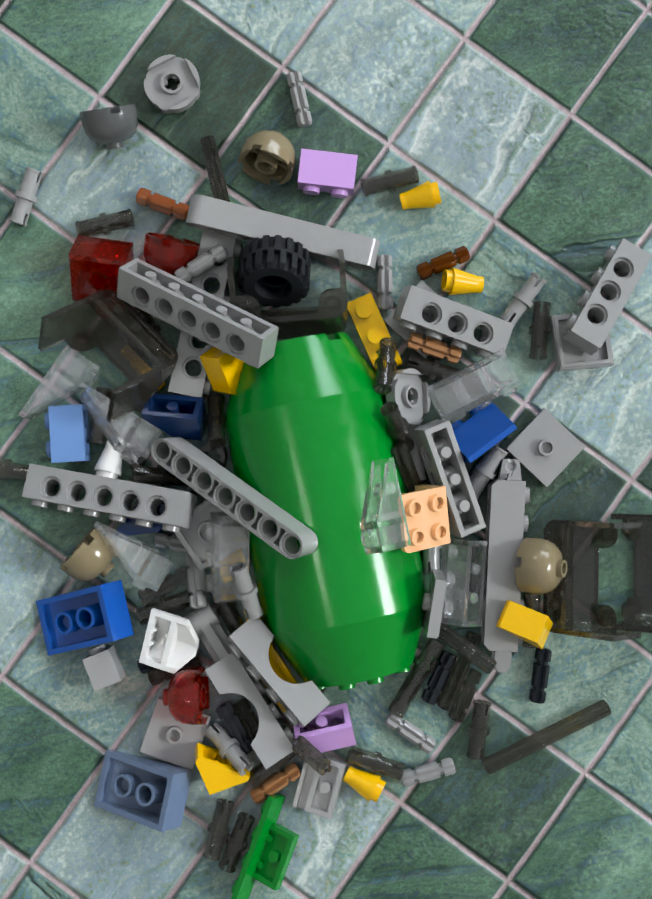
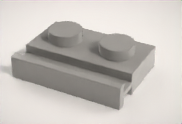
M323 754L306 756L292 807H298L306 812L331 820L347 762Z

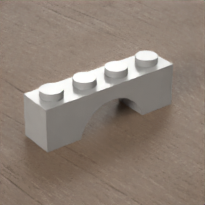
M260 618L247 620L228 637V641L231 643L228 645L229 650L237 659L243 657L249 665L246 670L255 681L261 679L268 687L265 690L268 697L275 704L280 702L286 709L283 714L294 727L297 724L301 728L305 727L330 704L329 700L313 681L294 684L278 677L273 671L268 657L269 646L274 635Z
M230 653L205 669V672L220 695L238 694L250 700L255 706L259 717V727L250 745L265 769H268L295 750L292 744L296 740L288 727L285 729L281 728L277 721L281 715L273 702L267 705L261 696L265 693V689L260 681L251 680L246 670L249 666L243 657L237 659L233 653Z

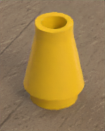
M430 180L399 194L403 210L436 208L435 205L442 203L437 181L430 183Z
M453 267L450 270L445 269L441 278L442 292H447L448 295L482 293L484 287L483 276H476Z
M352 766L348 768L343 778V782L351 786L368 802L369 800L377 802L386 784V781L380 779V775L356 769Z

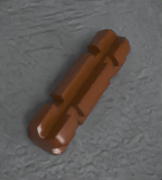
M466 246L455 249L453 253L450 251L431 259L429 263L427 261L416 267L418 276L421 280L431 277L432 273H435V275L441 273L445 269L448 270L455 267L456 263L462 264L470 259V254Z

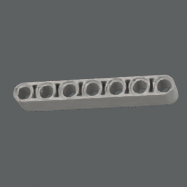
M198 194L191 195L185 223L196 229L252 242V239L257 237L263 238L264 235H270V237H275V235H282L283 238L290 237L294 242L303 244V248H307L311 257L364 270H375L380 241L371 237Z
M158 438L152 443L151 455L155 462L286 558H300L314 553L317 549L318 538L310 528L184 438Z

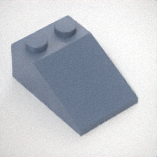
M110 749L106 750L94 806L160 832L181 827L193 770L166 761Z

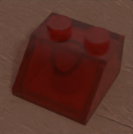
M77 235L69 252L72 300L127 308L129 303L117 298L118 272L121 266L134 260L133 243Z

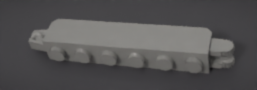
M502 459L497 480H492L487 485L486 554H484L486 563L485 580L483 581L484 594L482 596L480 641L491 651V665H493V668L498 673L501 672L502 674L510 669L512 652H518V645L523 643L522 639L496 626L507 600L525 606L524 600L520 599L521 591L516 583L515 567H521L522 558L516 556L518 548L523 541V533L528 531L529 519L528 515H524L525 504H528L530 500V488L526 487V481H522L520 460Z

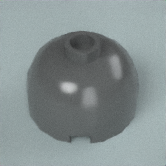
M135 104L80 112L81 122L87 136L97 144H106L107 150L124 147L123 141L132 138L136 133L138 115Z

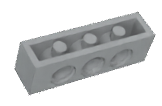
M624 238L616 246L611 244L603 256V259L606 260L603 268L598 267L590 279V282L593 283L590 291L585 290L577 302V305L580 306L576 314L572 313L566 321L564 328L567 331L562 339L591 356L601 349L652 255ZM614 269L619 270L622 277L617 276ZM600 291L607 293L609 300L604 299ZM587 314L595 317L596 324L589 321Z
M413 285L403 287L393 319L400 321L399 326L404 329L416 331L419 328L427 331L425 336L438 341H441L442 337L452 341L451 346L462 350H467L470 347L477 350L476 355L492 360L493 356H504L514 327L513 323ZM425 307H428L432 313L429 322H426L422 317V311ZM451 317H454L457 321V327L453 332L448 327V321ZM477 326L482 331V337L479 341L474 338V329Z
M436 419L412 429L430 484L446 486L450 535L462 538L485 528L486 525L450 420Z

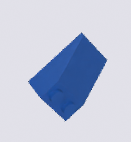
M121 580L36 601L48 656L113 642L134 635Z

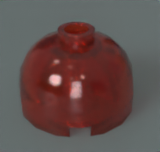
M148 232V234H145L143 255L145 262L175 276V270L182 266L184 268L187 267L188 262L197 258L200 244L185 238L180 240L172 235Z
M191 667L180 670L172 677L168 688L163 690L164 706H168L172 717L182 724L205 725L208 716L203 717L204 709H209L210 689L208 677H202V673L205 672L204 667Z

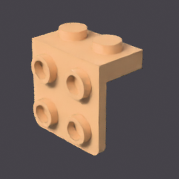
M421 484L416 485L413 492L398 495L397 511L401 550L403 552L412 553L451 543L446 486Z

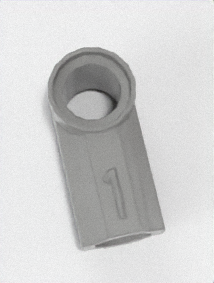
M208 601L206 607L195 609L185 616L186 619H189L197 636L203 642L214 662L221 660L231 653L228 645L231 644L228 641L229 636L221 625L222 620L211 602Z

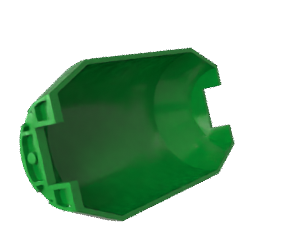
M343 332L330 335L325 333L276 342L274 356L258 369L244 362L235 395L230 394L224 418L234 475L306 525L318 538V546L314 553L296 559H288L245 528L260 605L263 609L264 624L274 635L272 640L304 683L313 681L319 690L331 686H338L339 690H348L355 688V683L367 681L368 685L378 684L384 681V676L410 671V666L415 659L425 616V610H422L424 593H428L420 551L405 553L401 550L397 497L400 494L408 493L394 422L388 418L386 412V387L349 335Z

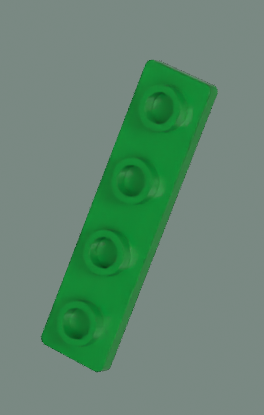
M282 794L269 796L261 807L262 815L259 824L251 834L252 843L249 851L242 859V870L239 878L232 886L231 893L233 895L231 899H249L255 880L274 891L280 889L299 838L298 834L277 823L285 800V796Z

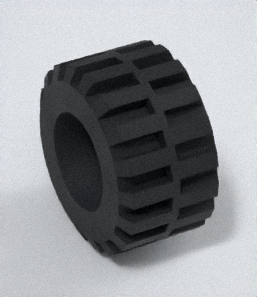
M264 235L263 238L257 237L252 239V243L247 242L240 253L238 288L240 292H243V296L247 299H251V302L255 304L260 303L265 307L274 306V308H280V306L288 307L292 303H299L301 298L307 296V291L310 288L311 256H309V251L307 248H303V244L300 242H294L290 237L283 238L282 235H275V237Z

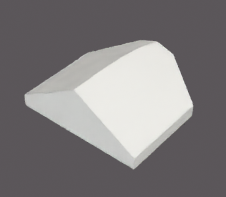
M152 608L139 663L175 674L194 658L199 647V638L189 619Z

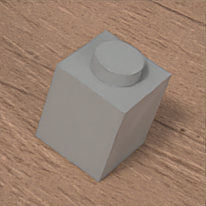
M104 644L88 650L90 655L82 659L94 691L120 682L126 677L114 645L107 648Z

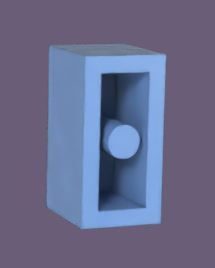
M83 404L48 406V413H45V427L50 432V441L46 443V452L48 458H51V463L91 461L88 406Z

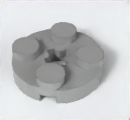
M169 54L155 59L147 69L146 79L144 78V89L150 102L165 114L180 113L189 109L199 99L201 86L199 74L189 60ZM170 78L174 81L179 80L180 84L177 85L175 90L166 89L165 87L168 85L167 80Z
M413 368L397 370L385 379L386 412L388 418L396 420L399 424L405 426L420 424L423 421L421 419L423 414L429 412L431 404L429 386L427 382H422L418 376L422 374Z

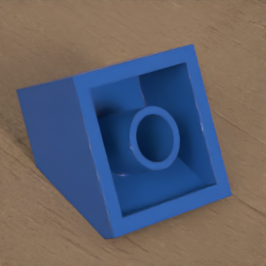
M483 402L479 403L469 411L471 417L464 422L458 419L451 424L464 463H472L517 429L515 424L493 402L484 405Z

